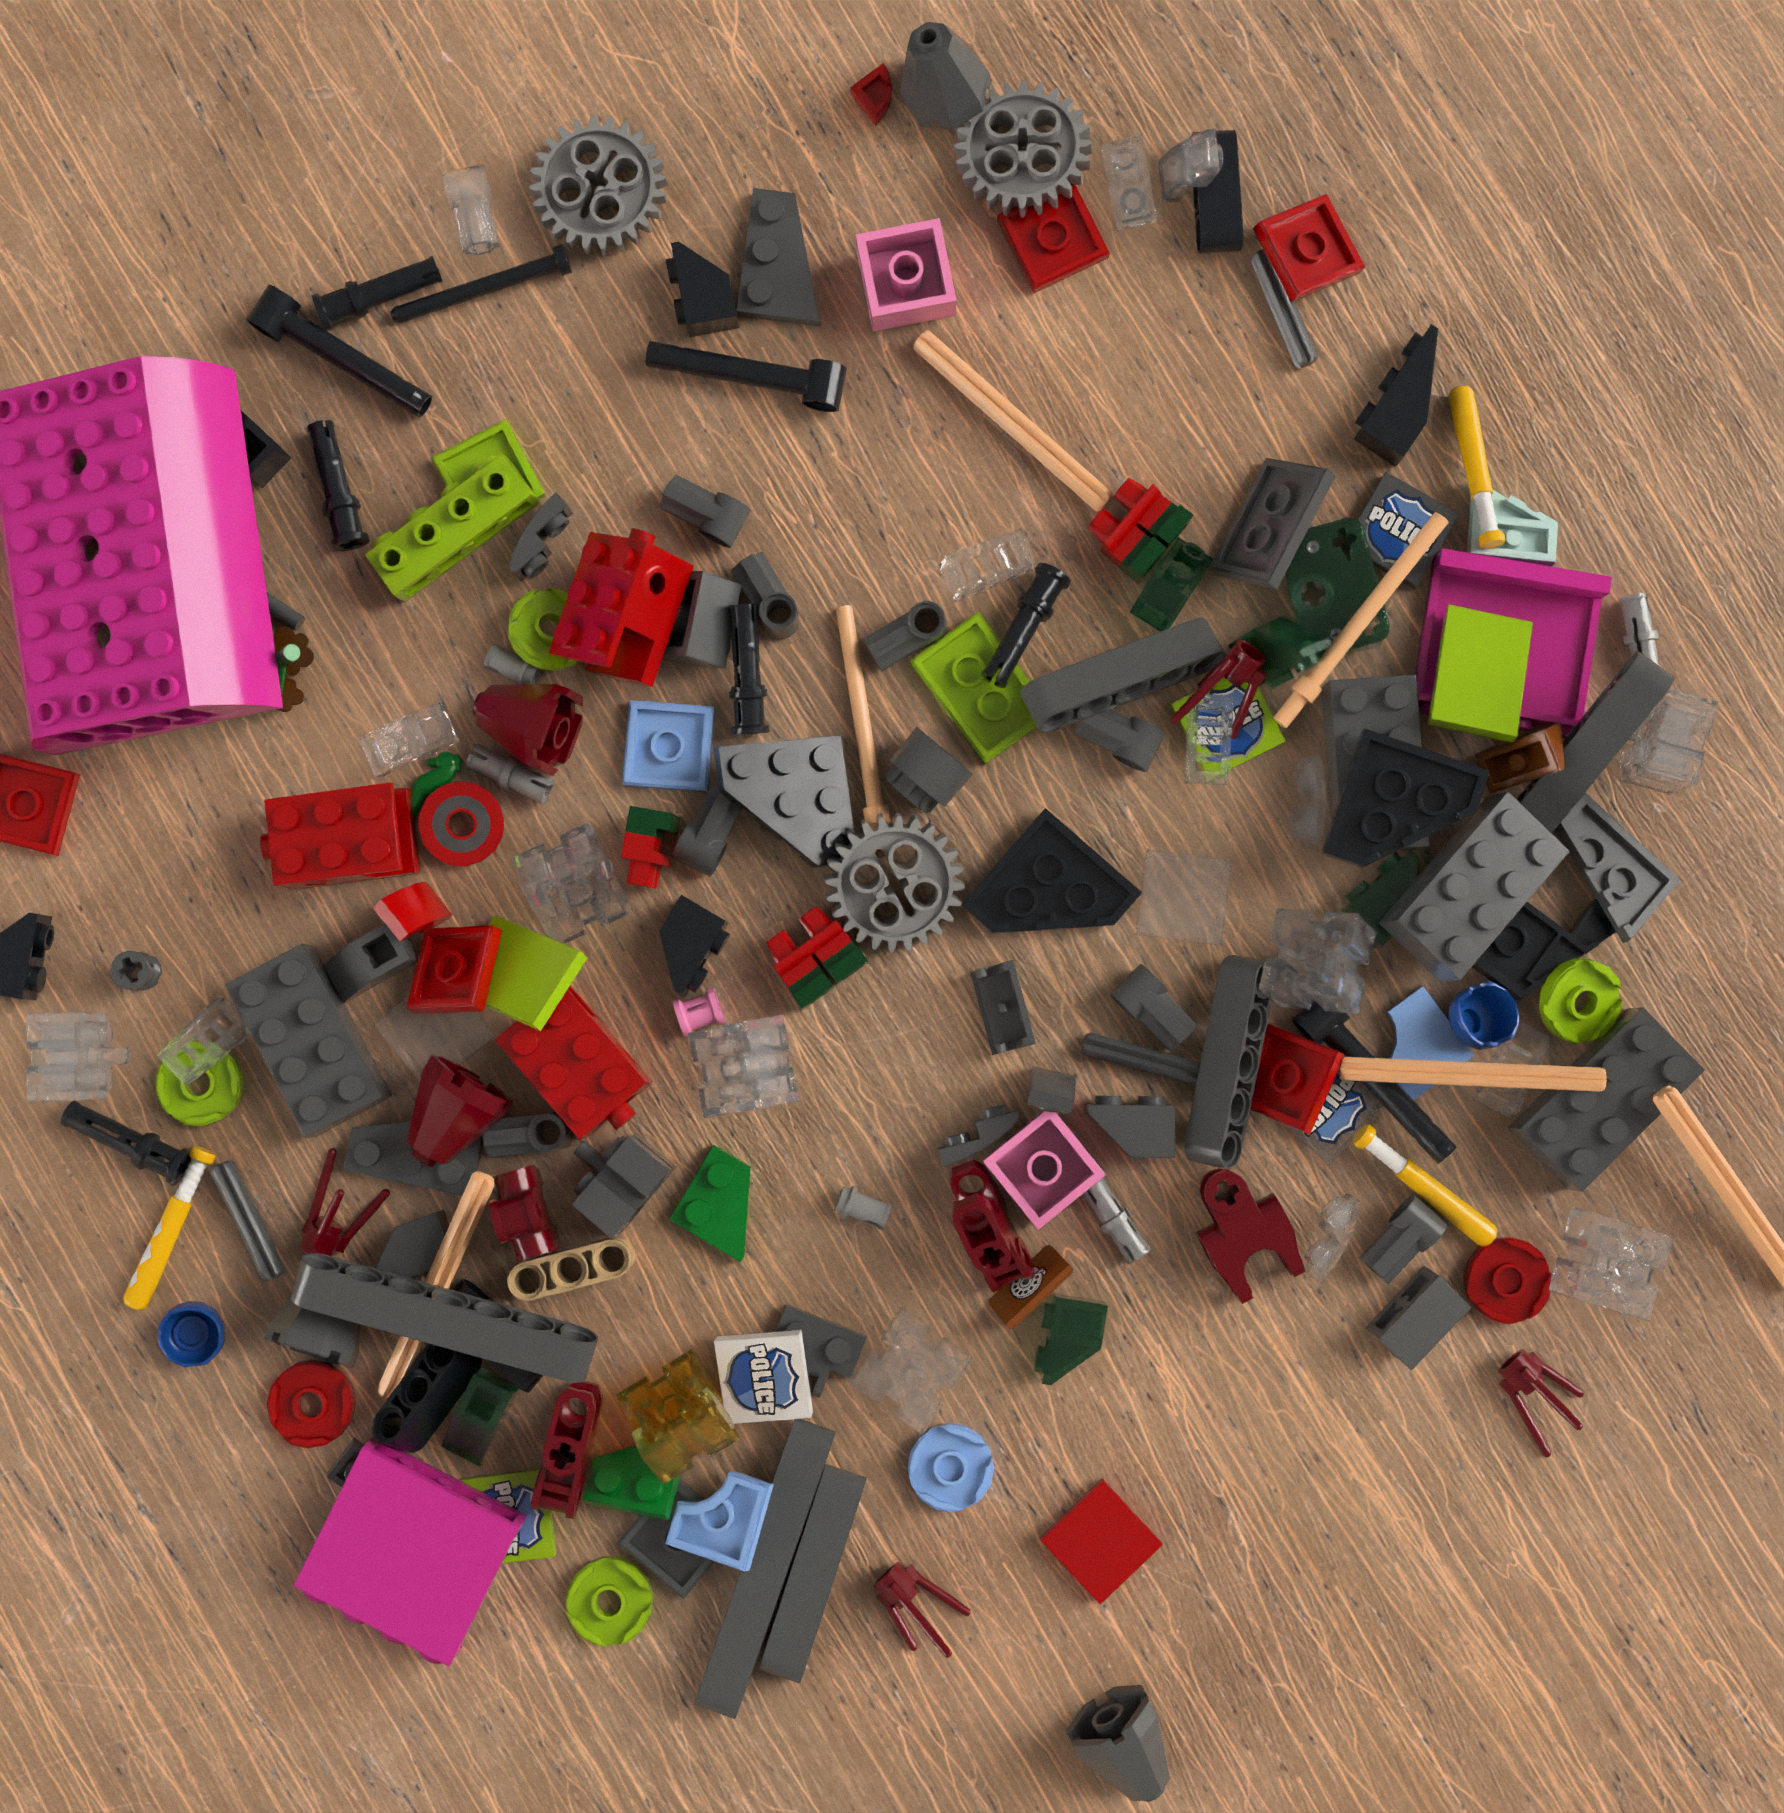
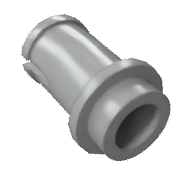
M497 644L492 645L484 661V669L517 682L516 684H536L541 673V669L526 663L519 655L501 648Z
M843 1186L836 1201L834 1211L841 1213L840 1217L843 1219L849 1216L882 1230L888 1219L892 1204L856 1192L857 1187L852 1186L851 1189Z

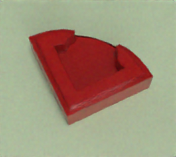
M884 63L850 87L851 95L875 126L886 115L892 99L891 77Z

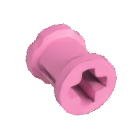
M714 987L707 989V994L684 1002L680 999L673 1001L677 1020L684 1037L691 1036L692 1030L716 1022L719 1025L726 1024Z

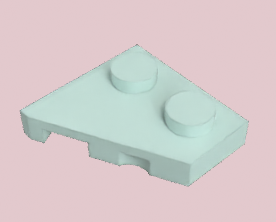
M1493 490L1491 500L1493 502L1495 520L1498 530L1504 533L1505 542L1496 548L1482 549L1478 544V537L1482 534L1480 531L1481 526L1479 525L1475 500L1470 497L1468 553L1551 567L1555 564L1557 521L1541 512L1530 510L1526 503L1512 495L1506 498Z

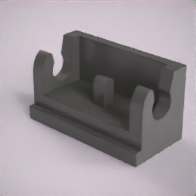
M1010 960L970 972L992 1055L1036 1044L1014 961Z
M1423 1266L1365 1328L1393 1356L1410 1370H1413L1471 1309V1306L1438 1274Z

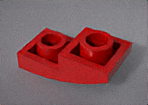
M427 882L416 883L382 898L373 907L400 942L417 932L421 935L452 916V913Z

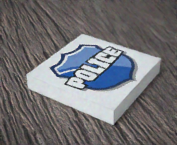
M802 1330L716 1337L714 1346L726 1424L811 1418L813 1408Z

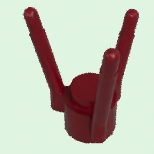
M1238 640L1225 658L1198 683L1199 689L1171 717V723L1177 724L1223 677L1236 686L1249 682L1229 733L1231 739L1237 738L1257 688L1267 676L1260 669L1265 663L1263 654L1252 644Z
M331 1148L328 1151L309 1217L301 1230L305 1235L299 1247L306 1253H320L333 1256L335 1251L344 1253L350 1240L390 1195L388 1189L382 1190L343 1234H340L343 1227L334 1221L333 1218L344 1196L342 1189L336 1191L325 1215L319 1216L337 1154L335 1148Z
M1521 1349L1508 1358L1499 1368L1498 1373L1504 1378L1499 1385L1510 1396L1544 1457H1550L1551 1451L1518 1391L1529 1395L1536 1390L1576 1430L1583 1428V1424L1543 1384L1545 1377L1541 1373L1579 1398L1584 1396L1583 1390L1545 1364L1534 1352L1528 1354L1524 1349Z
M899 1562L895 1563L873 1584V1587L879 1592L876 1598L888 1611L911 1651L917 1650L918 1646L898 1609L900 1610L903 1607L944 1657H951V1650L912 1603L911 1600L919 1592L914 1587V1584H918L964 1616L970 1615V1609L922 1576L912 1564L904 1569Z

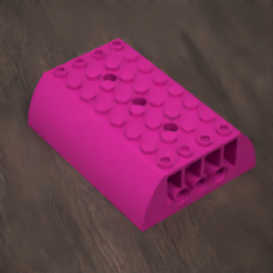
M138 356L0 391V521L31 746L43 753L60 755L283 708L235 370L199 360L161 356ZM84 452L87 458L86 467L80 474H76L73 467L74 460L77 455ZM95 538L99 545L98 554L93 560L88 561L85 549L88 542ZM104 625H107L111 632V638L107 645L101 648L97 641V635L99 630Z

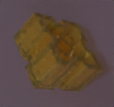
M692 1349L661 1367L664 1376L651 1383L647 1377H644L616 1394L626 1420L635 1429L631 1433L641 1458L663 1484L694 1467L692 1457L706 1452L711 1457L740 1439L729 1413L721 1404L723 1399L712 1375Z

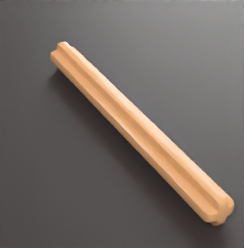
M926 330L917 338L913 347L915 352L1095 511H1100L1110 501L1112 493L1108 488L933 333Z
M1344 1057L1340 1066V1078L1344 1081L1597 1092L1604 1091L1607 1082L1606 1070L1599 1067Z
M1669 1085L1661 1088L1660 1091L1654 1094L1653 1102L1784 1288L1783 1241L1678 1090Z
M476 1171L471 1175L424 1281L425 1283L449 1289L494 1188V1178L480 1171ZM400 1336L380 1380L378 1389L380 1396L388 1398L417 1360L425 1342Z

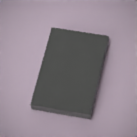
M1266 458L1209 570L1219 577L1277 590L1335 475L1326 468Z

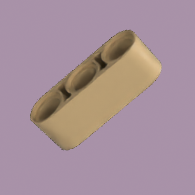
M614 1237L613 1239L606 1238L530 1258L515 1265L509 1272L507 1278L508 1288L515 1298L522 1301H532L616 1279L628 1272L633 1266L635 1250L626 1239ZM608 1246H615L622 1250L625 1261L620 1269H612L605 1264L603 1253ZM566 1257L576 1258L581 1263L582 1274L578 1280H571L563 1275L561 1265ZM524 1268L533 1269L538 1273L540 1285L536 1291L526 1290L521 1285L520 1274Z

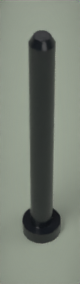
M563 244L552 247L554 254L396 306L390 311L392 319L396 323H403L560 270L562 276L572 273V268Z

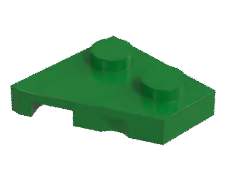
M713 1145L669 1220L741 1262L745 1256L746 1248L745 1239L751 1166L718 1146Z
M679 1433L595 1457L582 1500L586 1505L669 1520L690 1438L687 1434Z

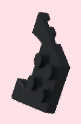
M1597 899L1588 904L1569 932L1529 902H1526L1474 963L1472 968L1489 981L1506 988L1512 997L1518 1001L1543 985L1547 977L1560 964L1573 958H1580L1617 932Z

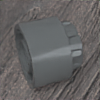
M916 727L889 759L894 766L886 774L887 781L924 813H928L938 803L946 807L973 774Z

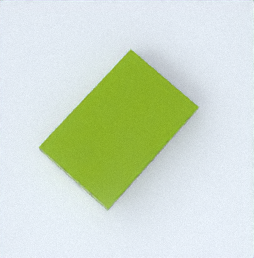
M1449 604L1444 614L1428 725L1513 743L1518 734L1533 622Z
M977 612L913 658L910 664L983 764L986 765L1037 728L1020 696L1022 688L1030 681L1018 664L1015 666L1005 688L994 685L1001 671L1000 668L997 669L990 683L981 676L982 671L986 668L1001 641L981 614Z
M494 915L488 925H494L502 930L485 1007L541 1031L588 957L578 949Z

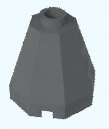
M926 22L911 33L907 46L900 93L904 103L920 126L931 127L930 123H937L941 125L942 129L954 130L983 111L986 102L984 95L986 89H990L992 79L989 70L972 46L945 24Z
M290 1297L271 1320L264 1339L280 1346L281 1343L288 1345L293 1351L333 1364H342L353 1369L359 1353L360 1324L301 1308L294 1304Z
M1142 1685L1113 1687L1105 1692L1110 1700L1097 1707L1095 1699L1084 1704L1066 1729L1080 1760L1131 1801H1153L1162 1795L1166 1784L1170 1780L1158 1715Z

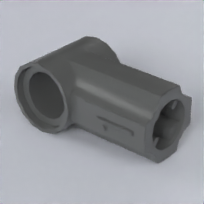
M676 474L667 484L659 504L661 510L698 528L697 531L703 536L726 548L732 547L751 511L745 504L721 492H717L715 495Z
M763 552L751 554L741 560L731 569V573L737 583L741 584V589L749 603L757 604V616L761 621L764 632L774 639L783 640L789 638L796 632L799 625L798 608L795 600L788 595ZM784 608L791 613V616L785 623L775 624L768 619L769 613L773 609Z
M922 601L914 605L908 613L863 638L881 671H884L923 647L932 645L944 637L947 632V620L943 609L938 604L932 601ZM933 613L939 618V625L936 630L931 633H922L916 628V622L922 614Z
M1111 709L1079 721L1073 734L1113 753L1112 756L1121 763L1142 772L1148 771L1165 736V732L1157 726L1136 717L1129 719Z
M712 785L693 823L688 824L680 836L672 858L711 877L724 855L728 844L726 840L743 807L736 802H731L720 793L719 787Z
M1140 964L1110 995L1135 1021L1140 1020L1169 1051H1173L1198 1025L1166 994L1167 989L1145 966Z
M556 1112L502 1118L483 1134V1141L487 1156L497 1157L561 1150L571 1143L574 1133ZM548 1120L556 1122L560 1129V1137L554 1144L547 1142L542 1134L543 1126Z
M1415 1194L1406 1199L1395 1210L1388 1221L1390 1225L1359 1257L1387 1284L1406 1267L1419 1251L1424 1252L1441 1237L1448 1226Z

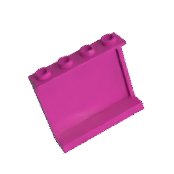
M1442 548L1432 561L1414 675L1416 674L1418 707H1421L1420 713L1428 716L1430 713L1444 614L1450 604L1533 622L1518 731H1531L1532 726L1545 728L1560 723L1562 738H1566L1584 716L1602 598L1610 593L1612 577Z
M373 1436L361 1448L294 1586L303 1590L304 1595L311 1601L320 1604L328 1603L341 1610L343 1616L348 1620L358 1624L366 1623L381 1631V1635L388 1641L396 1644L404 1643L418 1650L425 1660L434 1664L443 1663L450 1666L462 1647L461 1644L527 1515L402 1450L378 1442Z

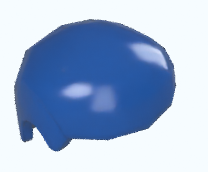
M1489 981L1460 991L1453 998L1448 1013L1451 1029L1463 1045L1477 1050L1494 1048L1511 1040L1516 1034L1520 1020L1517 1003L1509 991Z
M187 1301L178 1304L167 1312L159 1324L157 1331L159 1347L169 1361L183 1367L206 1365L221 1351L224 1345V1321L215 1308L204 1302Z

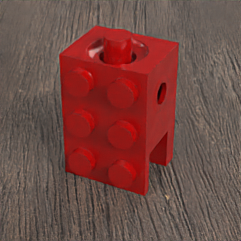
M632 528L628 538L590 532L587 542L583 547L572 585L568 590V597L558 626L554 631V638L548 653L557 657L587 663L585 670L598 676L653 687L694 565L654 545L656 537L640 529Z
M390 782L264 800L268 833L261 835L260 848L264 859H271L273 886L298 890L420 874L411 789L409 788L394 789L393 783Z
M571 985L541 1031L516 1021L495 1039L579 1140L591 1136L607 1121L615 1130L621 1128L636 1115L628 1103L653 1083Z

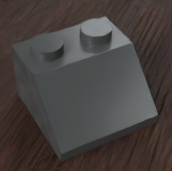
M692 571L662 660L695 667L725 668L730 651L732 633L729 605L739 604L741 584L705 571Z

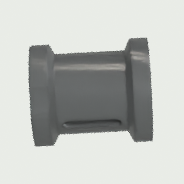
M135 951L122 952L116 956L110 970L112 979L118 986L124 989H137L141 991L149 990L156 986L162 974L161 964L156 957ZM135 963L142 964L143 968L137 972L138 978H132L130 972L136 969Z

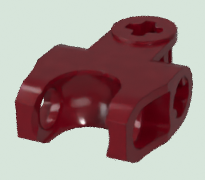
M971 1160L953 1167L950 1173V1185L957 1200L954 1201L952 1207L953 1224L973 1265L983 1273L993 1293L999 1291L1003 1285L1022 1278L1025 1280L1034 1278L1035 1271L1029 1251L1011 1223L1007 1214L1006 1201L986 1166L976 1160ZM967 1175H976L983 1180L984 1184L977 1192L969 1193L963 1191L959 1181Z
M533 1164L494 1176L499 1198L489 1201V1211L494 1231L500 1243L504 1244L512 1241L517 1261L558 1249L560 1238L557 1227L552 1223L545 1204L542 1188L544 1183L540 1170Z
M1217 1168L1210 1170L1204 1175L1200 1182L1199 1192L1213 1224L1197 1231L1196 1235L1211 1266L1222 1276L1240 1303L1243 1304L1253 1299L1244 1271L1249 1256L1256 1251L1262 1249L1274 1250L1285 1269L1294 1277L1306 1272L1297 1247L1295 1231L1283 1207L1273 1193L1255 1202L1246 1182L1238 1174L1228 1169ZM1220 1181L1233 1186L1228 1191L1229 1199L1227 1201L1220 1197H1214V1194L1219 1191L1218 1183Z
M586 1381L572 1383L557 1398L543 1449V1463L536 1479L530 1509L539 1511L540 1508L564 1513L566 1518H575L584 1487L587 1461L593 1448L604 1400L599 1384ZM571 1398H578L585 1403L587 1408L586 1415L576 1414L571 1409ZM564 1443L571 1446L569 1452H574L573 1456L567 1454L568 1449L567 1446L563 1445Z

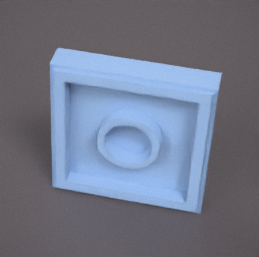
M629 700L622 785L708 792L715 707Z

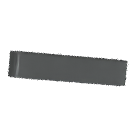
M1196 618L1040 676L1026 684L1022 688L1020 696L1038 730L1042 733H1048L1207 673L1225 658L1226 653L1205 618Z
M1639 651L1634 653L1563 740L1565 769L1531 780L1516 800L1548 831L1553 833L1664 697L1673 684L1675 677Z
M1228 955L1221 963L1185 1138V1155L1192 1162L1232 1169L1240 1159L1276 982L1275 967L1268 960Z
M825 1464L758 1670L797 1683L801 1682L867 1477Z

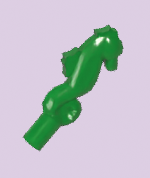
M441 752L437 757L427 759V765L435 769L419 776L412 785L411 802L414 816L418 814L424 799L440 785L452 782L457 772H461L463 760L459 755Z

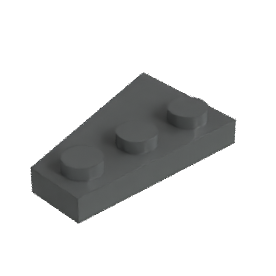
M753 188L737 302V316L820 326L795 193Z
M1584 793L1555 829L1565 847L1570 851L1569 854L1623 943L1634 937L1680 882V879L1587 793Z
M411 1121L352 1128L343 1170L457 1195H463L471 1175L477 1171L484 1142L482 1135L449 1164L442 1165L437 1162L434 1167H430L411 1155L414 1149L407 1142Z

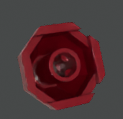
M558 684L490 685L484 692L477 695L473 704V715L476 716V725L521 762L539 772L554 776L558 769L552 766L556 762L566 763L572 754L580 733L583 715L575 713V704L583 706V696L570 688Z
M431 1055L422 1070L407 1142L414 1149L411 1155L430 1167H434L437 1162L442 1165L449 1164L501 1120L513 1101L501 1089L490 1082L488 1086L479 1080L480 1076L473 1071L443 1056H438L437 1058Z

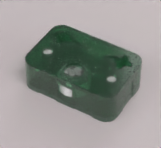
M1344 518L1309 528L1284 575L1293 615L1296 618L1301 636L1303 652L1310 661L1317 663L1379 584L1364 528L1354 518ZM1339 535H1343L1345 540L1353 539L1354 541L1349 548L1348 560L1346 553H1343L1341 547L1333 548ZM1308 587H1313L1315 592H1322L1324 595L1319 599L1317 606H1312L1310 601H1302L1301 597L1305 596ZM1383 605L1371 621L1376 623L1371 631V635L1366 636L1363 631L1346 654L1365 651L1382 645L1390 631V623L1385 605Z

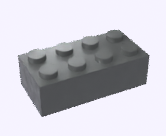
M1416 674L1329 680L1321 687L1331 821L1363 729H1368L1422 748ZM1429 836L1396 852L1419 851L1429 847Z
M1509 792L1487 796L1478 806L1477 812L1470 815L1378 923L1439 981L1461 980L1570 851Z
M302 943L225 985L304 1138L317 1137L392 1097V1094L347 1007L342 1002L323 967L324 963L315 946Z
M1644 1007L1628 1008L1602 1038L1597 1039L1570 1065L1575 1067L1604 1068L1607 1076L1605 1090L1597 1092L1546 1089L1508 1129L1567 1189L1583 1192L1661 1114L1653 1102L1654 1094L1668 1085L1676 1088L1681 1094L1705 1069Z

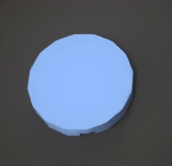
M949 1422L932 1426L918 1437L910 1450L907 1470L911 1486L921 1501L936 1510L955 1512L976 1504L984 1497L992 1483L994 1465L990 1448L979 1433L966 1425Z

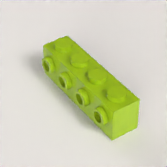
M503 453L498 457L493 455L482 460L475 467V474L464 482L456 481L450 484L441 492V499L429 508L422 506L416 509L407 517L406 525L395 533L393 531L384 533L373 542V549L366 553L365 556L395 597L404 602L408 601L541 503L514 464Z

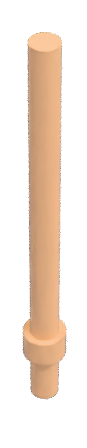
M1434 512L1306 676L1302 674L1291 687L1294 692L1273 717L1277 723L1287 729L1307 702L1313 703L1322 691L1320 685L1449 523L1445 517Z
M847 605L837 607L836 615L867 805L866 808H863L864 820L873 828L877 826V815L880 813L883 815L886 823L891 821L888 805L883 804L853 608ZM877 849L875 851L877 859L886 858L883 850Z

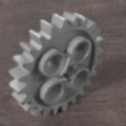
M1026 81L1021 82L1018 92H1013L1010 85L1005 83L1004 95L1000 97L993 90H988L989 103L985 104L983 111L964 123L966 127L957 128V137L960 142L954 144L955 155L959 158L956 160L958 173H965L962 176L964 187L974 186L972 190L975 200H979L987 195L986 202L987 209L989 210L994 208L998 202L1002 203L1003 215L1005 216L1009 214L1013 206L1018 207L1021 217H1025L1028 206H1033L1037 214L1042 215V203L1046 201L1055 209L1058 208L1057 195L1060 193L1070 199L1072 197V186L1070 183L1082 185L1083 173L1081 171L1089 170L1090 168L1089 157H1087V155L1092 154L1091 141L1087 140L1090 137V127L1087 124H1082L1084 122L1083 111L1076 110L1072 112L1073 99L1071 97L1059 102L1058 88L1052 90L1048 96L1045 95L1042 82L1038 83L1034 92L1028 91ZM1042 125L1053 127L1051 131L1045 133L1035 130ZM1000 126L1011 128L1010 131L1003 134L994 132V129ZM1020 147H1026V151H1020ZM1042 164H1048L1053 167L1048 172H1038L1035 170L1037 166ZM999 165H1007L1011 167V169L1005 173H996L992 171L995 167Z
M591 115L589 127L583 128L578 119H574V132L569 133L560 126L558 128L561 137L559 142L550 138L545 139L550 151L549 154L543 152L536 153V158L543 167H535L530 170L533 179L538 181V183L529 186L532 196L538 197L532 204L536 213H544L540 218L543 227L548 228L554 225L552 235L556 241L567 234L566 243L571 250L581 241L586 255L590 254L594 244L599 245L603 256L607 255L608 245L614 243L617 249L623 252V239L627 237L636 245L639 244L636 231L641 229L644 232L651 233L652 228L648 217L661 219L660 209L655 204L667 202L665 192L659 189L668 186L666 175L659 174L664 169L662 158H654L657 154L654 143L643 146L646 139L642 130L631 137V128L627 121L618 130L615 129L612 116L607 118L604 127L598 126L595 115ZM587 152L599 154L598 159L592 164L586 165L579 162L582 155ZM616 153L617 156L612 159L608 166L607 161L610 155ZM630 169L637 172L636 177L630 182H620L617 180V176L624 170ZM603 179H605L606 187L599 186ZM592 184L598 186L594 193L591 187ZM569 189H577L581 192L580 196L572 202L561 200L562 194ZM590 205V212L586 218H581L580 216L587 210V208ZM612 206L619 209L618 214L612 219L604 220L598 217L601 210L605 207Z
M895 812L893 821L889 824L886 823L881 813L878 814L877 826L873 828L867 821L861 820L863 833L858 835L848 829L846 833L851 843L848 846L837 842L835 844L841 859L828 858L827 861L828 866L837 871L835 874L824 876L826 884L836 887L826 893L827 901L840 902L831 910L833 917L837 918L846 915L841 924L844 932L856 926L855 940L859 943L867 935L871 936L870 944L874 950L877 949L882 940H886L890 952H894L897 941H903L906 949L910 951L912 948V938L918 937L924 945L928 944L926 932L929 929L939 935L943 933L938 923L940 919L953 922L954 918L947 909L948 906H961L962 904L961 900L952 893L953 891L965 889L963 881L953 878V876L963 872L964 869L961 863H949L958 855L955 847L942 849L948 841L945 833L932 838L935 830L932 822L919 829V818L917 815H913L907 825L903 824L899 812ZM904 844L913 846L915 854L908 862L899 863L893 859V853L899 846ZM877 849L883 850L894 874L900 879L903 891L914 910L912 915L905 913L893 887L889 885L888 878L875 855ZM868 864L877 868V874L869 882H859L854 878L856 870L862 865ZM929 882L933 884L934 891L927 899L919 900L912 896L913 889L919 883ZM883 902H891L896 905L895 913L887 919L875 917V908Z

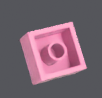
M940 218L856 234L857 255L873 332L956 315L957 300Z
M1044 1110L1040 1111L981 1159L1038 1230L1106 1175L1058 1114Z

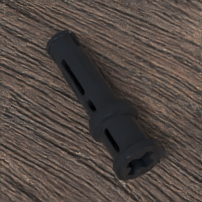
M430 256L428 259L359 285L357 281L352 282L351 280L345 282V287L323 296L318 293L311 296L325 330L329 331L333 329V324L356 315L361 319L369 313V308L435 283H441L443 280L433 256Z
M323 420L309 424L306 429L310 436L326 501L323 502L322 512L325 517L329 518L334 538L330 542L331 547L334 551L358 549L367 545L370 541L368 534L362 530L358 510L361 508L360 501L355 495H351L334 430V422L326 420V426L324 427Z
M1037 564L1034 569L1036 577L1028 591L1021 593L1017 599L1018 613L1011 622L1010 627L986 668L981 673V676L990 683L997 669L1000 668L1001 671L994 683L997 687H1006L1008 679L1035 634L1040 622H1046L1047 619L1049 620L1054 613L1052 606L1061 590L1067 589L1071 583L1070 578L1063 571L1050 564Z
M757 604L729 605L734 663V686L729 691V698L734 700L735 726L731 727V734L770 732V727L765 724L764 697L768 696L765 685H761Z
M76 1100L70 1102L61 1117V1124L63 1126H68L130 1157L131 1163L135 1168L139 1170L147 1168L166 1177V1183L172 1186L176 1185L183 1178L188 1164L191 1162L189 1149L183 1148L179 1150L160 1141V1135L154 1132L143 1135L112 1118L81 1105ZM95 1123L119 1135V1138H115L91 1125ZM157 1156H162L168 1159L169 1162H164L158 1159Z

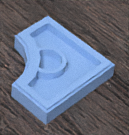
M1423 986L1417 988L1386 1011L1393 1026L1394 1044L1388 1059L1467 1062L1475 1056L1469 1047L1463 1045L1453 1033L1449 1020ZM1398 1083L1413 1100L1435 1085Z
M736 1471L729 1472L722 1487L710 1498L699 1502L677 1501L665 1544L744 1572L750 1570L774 1484Z

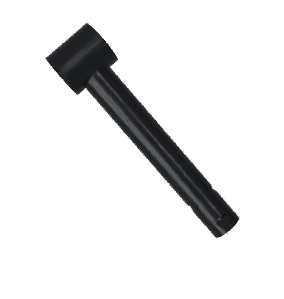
M268 284L246 318V321L251 326L276 342H279L282 336L286 335L381 395L393 400L396 404L419 418L426 413L432 402L430 394L404 380L401 376L298 314L302 306L285 292Z
M649 341L645 360L647 367L679 371L685 374L803 395L802 404L804 406L823 412L839 411L847 371L844 365L824 359L810 360L807 370L687 347L681 348L676 345Z
M1325 990L1321 991L1291 1018L1294 1025L1307 1039L1319 1044L1325 1042L1330 1048L1343 1053L1344 1057L1374 1058L1344 1025L1350 1019L1348 1013ZM1361 1081L1437 1164L1441 1163L1457 1148L1398 1083Z

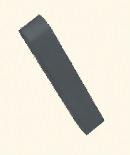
M307 1253L302 1256L291 1294V1300L294 1304L310 1311L572 1383H580L587 1378L598 1341V1336L593 1331L579 1325L320 1253Z
M794 1419L772 1481L774 1486L750 1570L745 1572L741 1570L694 1705L733 1719L736 1718L836 1431L802 1419Z

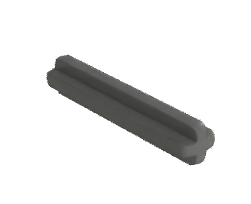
M1264 249L1258 250L1252 254L1251 264L1294 365L1297 368L1309 366L1316 361L1318 354L1296 302H1291Z
M1093 1033L1085 1035L1081 1047V1053L1085 1056L1192 1085L1197 1083L1200 1062Z
M231 1160L224 1161L214 1166L210 1170V1174L261 1280L267 1282L281 1276L285 1272V1267L234 1162Z

